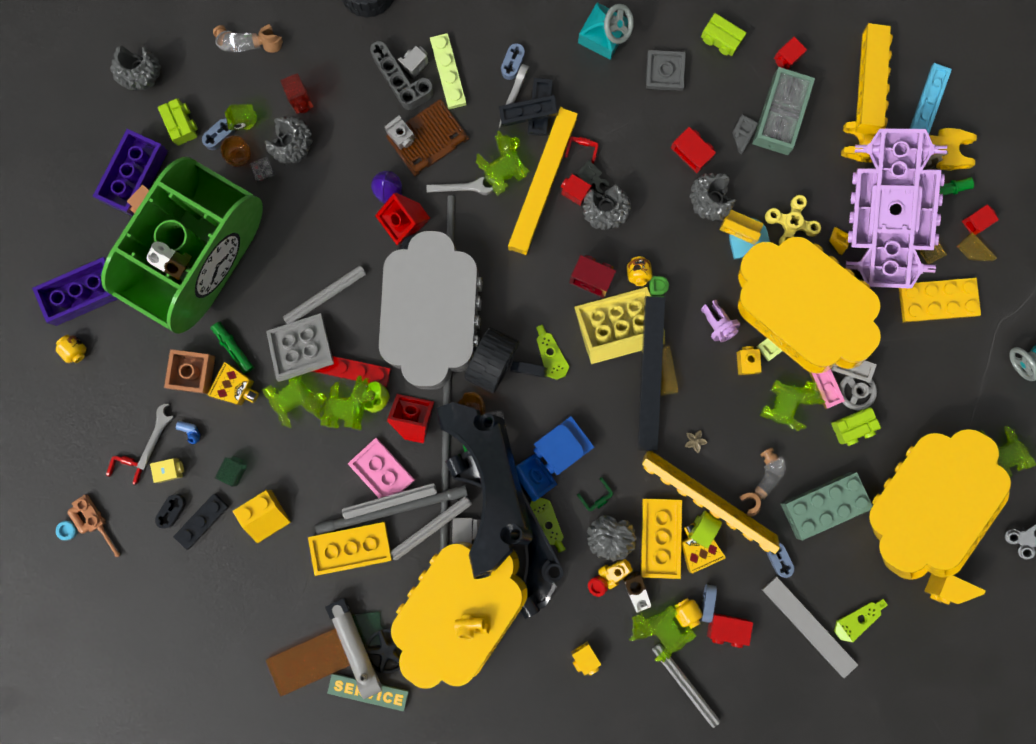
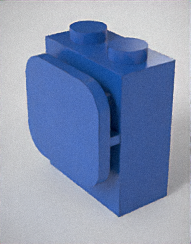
M570 416L534 444L536 448L533 451L539 459L542 457L547 462L545 467L551 475L553 473L558 475L593 449L594 446Z

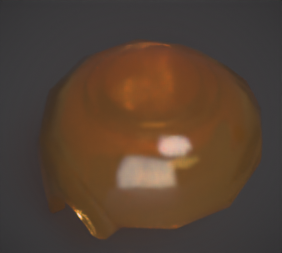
M230 136L221 143L222 157L229 165L241 167L247 164L251 158L250 147L242 137Z
M475 392L464 393L461 400L457 402L458 404L480 410L481 416L486 412V403Z

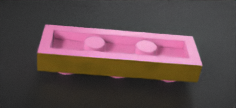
M831 369L819 374L809 372L825 409L845 401Z

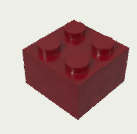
M580 255L569 283L604 298L616 270H613V266L607 263L600 264L595 262L596 259L589 255Z

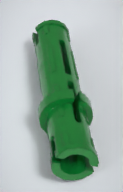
M221 322L212 325L210 329L219 339L220 345L225 347L244 374L250 372L254 366L233 340V335L227 332Z

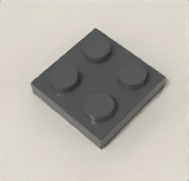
M648 50L645 89L683 91L685 52Z

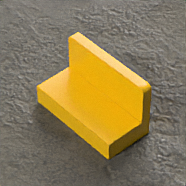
M730 210V214L724 218L719 230L754 245L760 238L763 223Z

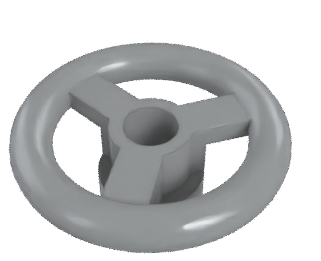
M845 376L839 385L845 400L842 403L852 410H863L870 407L877 396L875 382L871 379L870 383L867 382L870 386L868 387L865 383L856 384L853 380L854 377ZM847 383L852 388L853 395L850 401H848L844 392ZM857 388H860L861 394L857 393ZM871 393L867 402L856 405L859 398H865Z

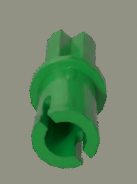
M971 177L958 181L951 180L950 183L940 186L939 194H943V196L948 194L956 195L958 192L973 189L974 181Z

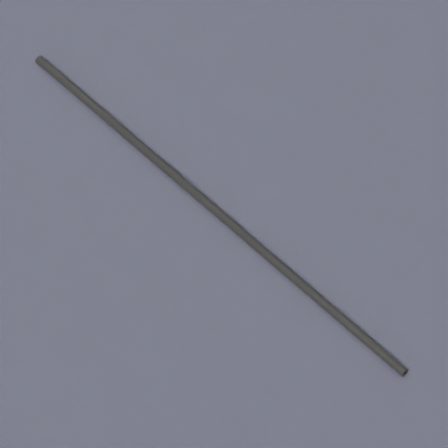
M449 195L447 197V236L454 244L455 196ZM451 378L443 386V405L451 403ZM445 431L442 432L441 492L449 490V469L445 461L450 459V434ZM449 500L441 502V513L449 508ZM448 523L440 528V551L448 546Z

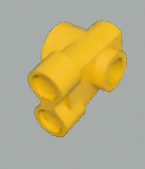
M623 559L613 565L601 567L598 569V572L607 581L608 588L612 589L619 585L621 579L632 572V567L629 561Z
M463 615L461 619H456L454 623V628L458 631L457 637L460 639L471 640L474 637V632L479 634H489L490 624L484 618Z

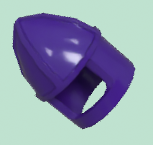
M383 171L373 178L371 188L373 194L380 202L385 204L393 193L402 195V184L400 178L395 173Z

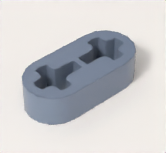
M512 44L508 48L502 63L501 73L507 80H512L517 76L523 62L525 51L520 44ZM516 50H519V54H517V56H516V58H515V60H514V59H513V52H516ZM513 64V71L508 74L506 69H509L510 65Z
M228 119L219 120L202 136L203 144L209 150L218 149L235 133L233 123ZM224 125L228 126L229 130L227 132L222 128ZM210 137L215 141L213 144L209 143L208 139Z
M779 543L780 550L778 554L780 558L776 554H772L771 551L766 553L777 575L788 578L794 573V565L783 544ZM780 561H782L784 565L789 566V568L786 569L787 573L783 571L780 572V569H782Z
M706 584L704 587L701 605L703 616L700 619L702 622L711 623L713 619L717 587L714 585Z

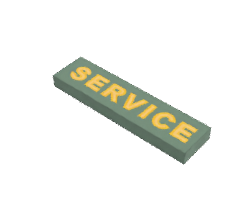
M332 673L327 694L404 711L409 690L381 684L382 692L363 699L358 690L356 678Z

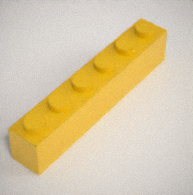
M868 23L862 33L855 133L875 135L878 129H885L887 126L888 118L885 117V113L889 105L886 97L890 88L887 80L891 72V68L888 67L892 51H889L893 35L890 34L891 26Z

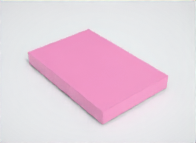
M378 438L370 442L348 463L378 498L402 492L415 481L411 474Z

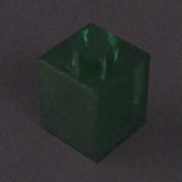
M233 455L232 458L225 457L215 479L232 487L238 486L247 465L243 464V459Z

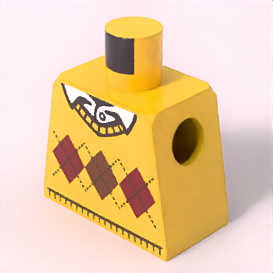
M224 362L208 396L242 405L245 399L254 403L259 393L251 389L254 383L253 380L232 365Z
M695 523L684 527L687 536L695 526ZM689 537L681 541L687 569L690 573L697 572L725 559V555L714 540L708 549Z

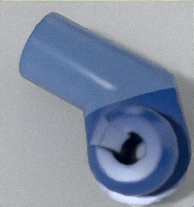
M183 421L177 422L176 430L186 432L188 436L187 441L190 444L199 442L201 435L196 425Z

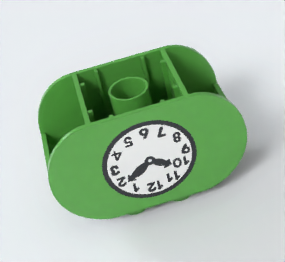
M190 157L176 159L158 176L111 249L102 270L101 281L104 290L176 334L189 330L209 310L252 242L262 217L263 205L261 199ZM154 242L165 243L170 249L182 255L186 252L192 256L179 280L147 261V254Z

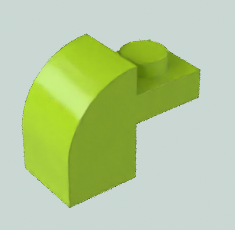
M704 510L701 517L697 516L694 520L695 526L688 537L708 549L717 535L722 521Z

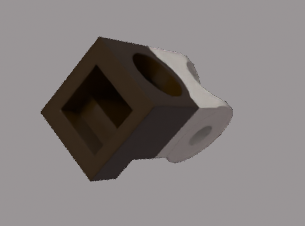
M154 242L146 258L150 264L179 280L192 256L186 252L182 255L170 249L165 243Z
M636 571L624 577L623 582L636 613L650 608L651 603L641 574Z

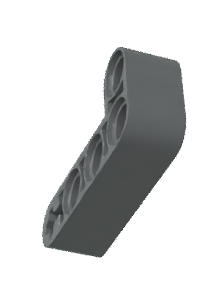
M377 41L371 45L370 51L374 62L404 109L413 110L433 97L434 91L429 79L421 78L410 84L385 43ZM378 52L383 53V55H384V58H383V59L381 58V56H380V54H379ZM387 66L394 67L390 71L385 70ZM396 82H403L401 86H395ZM423 87L429 88L427 92L420 91ZM408 96L413 97L409 102L404 101Z

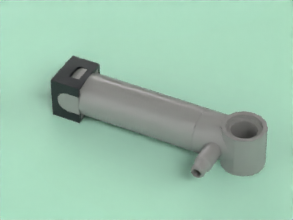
M344 598L326 606V611L330 620L332 619L362 698L366 699L382 692L380 680L372 667L352 618L347 599Z

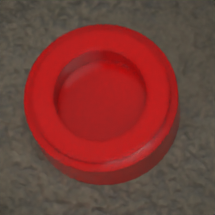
M595 576L588 582V589L592 595L601 597L608 591V583L603 577Z

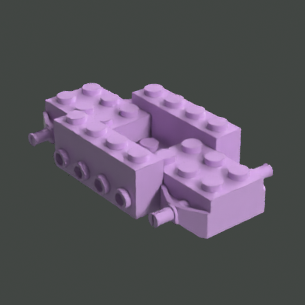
M878 129L870 144H855V148H863L855 149V153L869 154L875 168H857V172H853L852 184H856L855 192L851 193V204H854V212H850L849 223H853L852 231L848 232V242L851 243L852 247L868 249L860 261H846V268L860 271L864 281L870 287L912 288L920 274H923V272L935 273L936 265L921 263L916 250H934V245L938 246L939 234H936V226H940L941 214L937 213L938 206H942L943 194H939L940 186H944L945 174H941L939 169L923 168L931 155L946 154L947 150L938 149H947V145L936 146L932 144L926 129ZM897 203L901 206V212L893 215L890 213V207Z

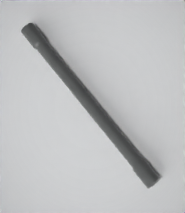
M466 485L436 493L435 495L350 519L328 520L315 524L316 532L318 535L378 518L467 497L468 491Z

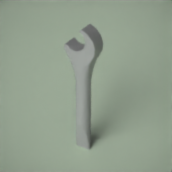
M521 65L505 105L515 102L526 80V73L530 66Z
M485 177L469 183L426 185L427 192L474 191L482 195H489L494 190V185L490 188L484 187Z
M163 404L158 407L154 431L137 468L145 469L161 432L174 419V416H166L165 409L170 404Z

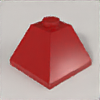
M393 193L375 215L396 245L401 244L405 238L419 231L430 219L420 203L398 193Z
M397 394L387 422L405 440L424 444L434 402Z

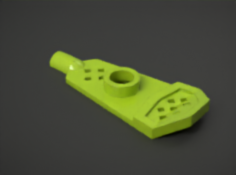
M543 325L536 327L539 334L537 343L544 367L548 368L546 376L555 380L565 377L569 365L550 333H546ZM547 349H553L554 354L548 355L546 353Z
M539 498L534 502L532 501L530 506L550 545H555L558 553L564 551L565 547L561 542L564 537L550 500ZM546 522L552 523L551 529L545 527Z
M884 599L876 604L870 602L849 615L836 621L835 634L840 640L854 642L881 616V610L888 606ZM860 615L864 616L863 622L858 621Z

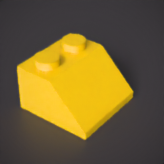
M265 490L233 510L242 528L256 543L263 541L291 523L272 490Z
M931 574L924 592L931 594V599L947 605L950 602L955 604L963 603L984 595L986 591L955 576L939 577Z

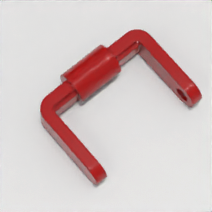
M570 137L565 157L568 158L571 142L588 147L592 146L595 147L591 161L594 164L598 143L583 137Z
M113 456L106 476L110 477L112 475L116 460L136 467L139 462L126 456ZM140 468L136 470L133 479L134 485H137L142 472Z

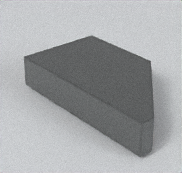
M743 114L732 132L741 155L758 125V122Z

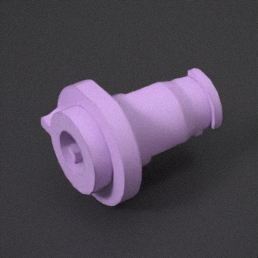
M713 300L712 308L720 318L719 321L716 320L707 305H704L701 311L705 313L708 322L714 329L711 335L712 339L725 342L738 333L740 323L737 319L730 320L725 311L718 305V301Z

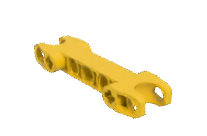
M856 121L846 122L843 126L845 133L857 136L859 145L870 144L875 136L855 133ZM943 128L938 131V136L929 135L932 144L936 146L947 145V149H938L947 150L948 154L942 156L943 160L936 164L937 169L952 171L975 166V160L963 156L959 146L961 144H972L974 141H977L976 134L961 129ZM848 146L844 147L841 151V156L858 162H872L869 154L855 153V149L863 148Z

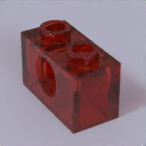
M298 73L280 80L287 99L296 114L308 112L310 108L314 107Z

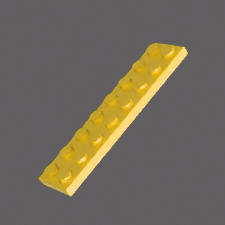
M653 451L646 452L642 465L648 473H655L661 477L660 480L666 485L671 484L677 488L676 490L681 495L691 497L697 506L701 508L704 506L709 509L711 515L725 520L730 528L743 532V536L748 540L758 542L764 551H771L776 554L780 548L777 534L753 518L748 517L747 514Z

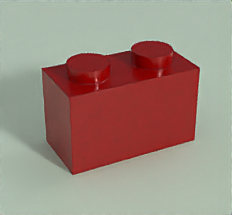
M690 127L671 146V149L696 173L701 171L716 154L714 147L708 142L705 143L701 139L699 132L695 129L692 130Z
M714 613L712 622L708 626L707 636L712 639L713 643L724 644L725 641L730 642L733 647L743 648V645L750 646L753 622L748 619Z

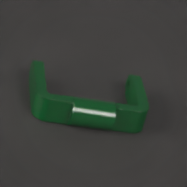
M602 477L599 479L609 494L605 497L602 496L590 508L581 495L577 494L588 511L601 508L613 496L612 490Z

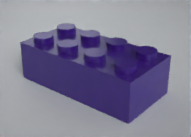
M126 129L93 197L102 203L133 216L134 213L130 210L132 206L127 200L142 184L150 189L168 150L160 143Z
M102 257L32 288L46 323L58 326L118 299L106 292L102 286V270L107 258Z

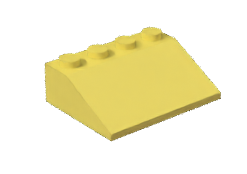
M647 287L574 307L591 364L642 351L645 296H651ZM665 330L663 336V345L665 344Z

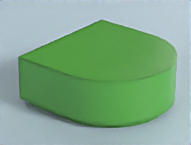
M652 276V279L649 281V293L651 296H661L668 291L669 282L665 277Z

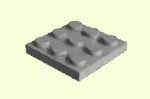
M321 313L266 331L275 376L278 382L334 364Z

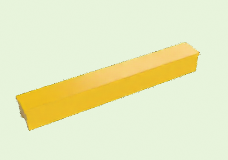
M560 107L558 111V116L555 119L508 245V250L510 251L513 250L527 255L569 138L577 121L578 114L563 109V107Z

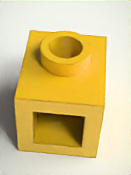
M746 346L737 352L738 375L762 372L760 349H754V346Z
M588 641L571 651L575 659L572 663L578 673L582 671L585 676L586 674L592 675L599 670L601 663Z

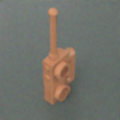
M88 494L71 503L73 507L68 510V515L78 531L84 534L87 531L94 532L98 529L114 552V556L119 557L120 552L118 553L104 531L105 519L102 518L101 512L97 510ZM78 512L83 513L84 517L86 518V523H83V521L77 514Z

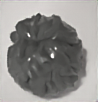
M123 46L115 49L110 69L114 80L118 84L126 87L128 90L136 91L147 90L155 84L160 76L162 66L159 65V60L154 56V53L145 46L142 47L143 55L141 57L131 53Z
M299 117L275 118L278 138L272 142L269 140L265 141L268 153L274 156L275 160L285 163V165L291 162H300L302 158L307 157L310 145L313 143L311 139L312 133L308 125Z
M704 173L693 182L690 193L691 204H693L694 213H698L701 218L722 221L724 216H728L730 210L733 209L736 199L725 196L728 192L727 185L730 180L726 174Z
M616 184L609 190H606L603 196L591 189L584 197V219L590 222V225L596 229L600 228L604 231L615 227L619 228L621 223L624 224L628 218L627 216L630 215L631 200L628 198L627 193Z
M603 515L593 521L591 526L588 527L587 544L590 546V551L593 554H597V557L600 559L605 558L613 562L627 558L629 553L635 550V529L628 520H621L617 523L614 517Z

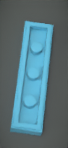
M936 63L931 66L909 129H926L928 134L930 133L952 69Z

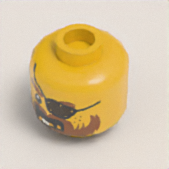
M641 256L631 259L627 264L629 282L636 286H644L652 279V267L649 260Z
M65 335L56 342V352L66 363H79L84 359L86 347L77 336Z

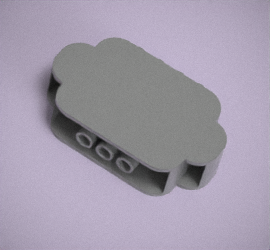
M423 231L416 234L411 239L408 249L392 252L386 258L383 267L379 334L380 354L393 367L401 369L404 378L417 388L428 390L442 388L450 380L452 372L466 370L480 343L477 330L481 328V318H479L478 311H481L482 308L479 292H482L483 281L479 277V272L473 258L464 252L456 251L452 240L442 232Z

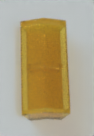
M670 345L663 346L661 396L678 393Z

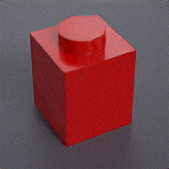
M793 37L777 52L774 59L779 67L789 70L803 57L807 49Z
M572 174L569 179L567 177L564 179L561 188H563L561 195L581 206L585 195L591 190L592 185Z
M987 204L962 220V223L970 234L974 236L999 219L996 216L995 210Z

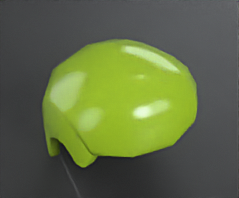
M374 381L368 384L369 391L363 393V406L367 411L377 413L385 408L390 397L386 387Z

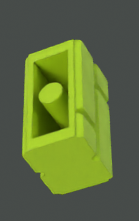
M715 13L703 30L701 37L706 44L719 48L723 55L729 54L733 56L747 32Z
M176 98L169 103L158 106L169 135L177 146L198 137L195 132L198 130L197 125L193 119L190 120L188 114L191 112L186 103H182Z
M871 407L831 423L839 443H847L848 446L858 443V438L862 436L866 439L876 435L875 431L881 429Z

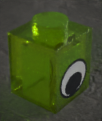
M231 104L225 111L229 130H250L257 121V115L253 110L252 104Z

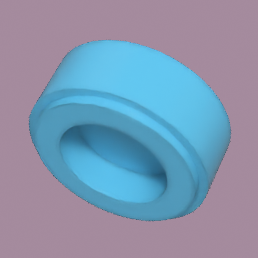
M62 521L56 527V535L61 540H71L78 532L73 521Z

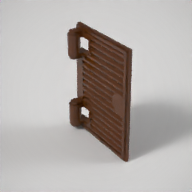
M441 99L405 123L415 137L409 147H403L400 150L390 136H386L414 177L420 174L419 171L426 166L429 168L455 150L458 144L469 140L465 131ZM400 131L398 135L403 134L404 131ZM458 133V136L452 140L450 139L452 135ZM419 158L422 159V161H420L416 165L413 164V162H415Z

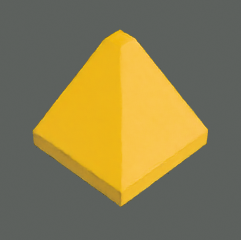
M834 227L829 241L841 255L849 245L848 233Z

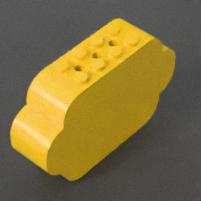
M792 237L785 240L780 246L771 242L758 243L743 257L738 274L739 284L742 287L738 301L740 315L805 370L819 374L827 372L834 365L844 369H853L860 366L878 347L881 335L878 326L873 322L880 311L878 296L870 289L869 284L863 280H858L850 269H844L839 265L835 257L825 254L821 246L816 243L813 244L802 237Z
M970 429L959 431L951 438L938 433L922 437L915 447L911 446L908 449L905 461L897 465L894 477L888 478L884 484V491L882 494L878 493L872 502L874 505L870 511V523L875 536L880 540L879 548L883 561L889 570L904 579H918L927 572L939 577H950L957 574L1009 499L1011 481L1006 470L998 465L999 450L996 443L981 432Z
M460 542L448 545L439 554L436 553L429 562L431 564L430 568L427 571L424 570L418 579L420 581L418 586H414L407 595L409 599L397 609L396 613L398 615L391 628L392 639L396 646L402 650L399 666L407 680L415 686L425 689L436 686L442 680L452 686H462L467 684L481 671L527 601V587L524 581L516 575L519 569V558L514 550L497 570L492 571L489 577L482 579L473 578L469 560V552L473 545L471 543ZM463 615L484 618L490 624L489 634L474 632L473 639H460L457 637L458 631L454 628L455 620L461 619Z

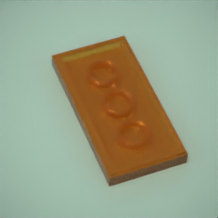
M336 629L266 659L280 697L350 666Z

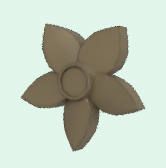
M701 430L697 431L695 436L692 433H686L690 441L686 443L685 447H693L697 453L701 449L700 445L708 443L705 439H700L702 436Z

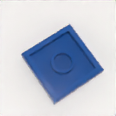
M536 453L516 466L519 481L533 502L557 485Z

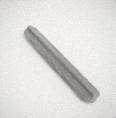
M362 266L356 267L284 315V321L287 324L297 321L365 276V270Z
M434 483L349 506L342 509V515L344 519H350L435 495L437 493Z
M466 496L460 499L390 551L391 557L394 560L401 558L471 506L470 499Z
M660 643L652 649L711 727H716L720 723L719 718Z

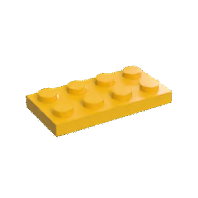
M977 278L915 283L912 288H899L903 323L981 316Z
M642 499V578L681 579L682 500Z
M385 522L308 537L315 576L392 561Z

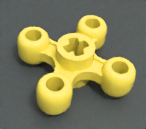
M796 195L791 200V212L789 214H783L777 208H771L765 214L767 223H779L785 230L783 236L779 239V246L785 240L794 237L796 231H804L810 237L816 236L821 231L819 222L805 221L803 219L801 211L807 205V199L803 195ZM794 220L796 224H791L790 221Z

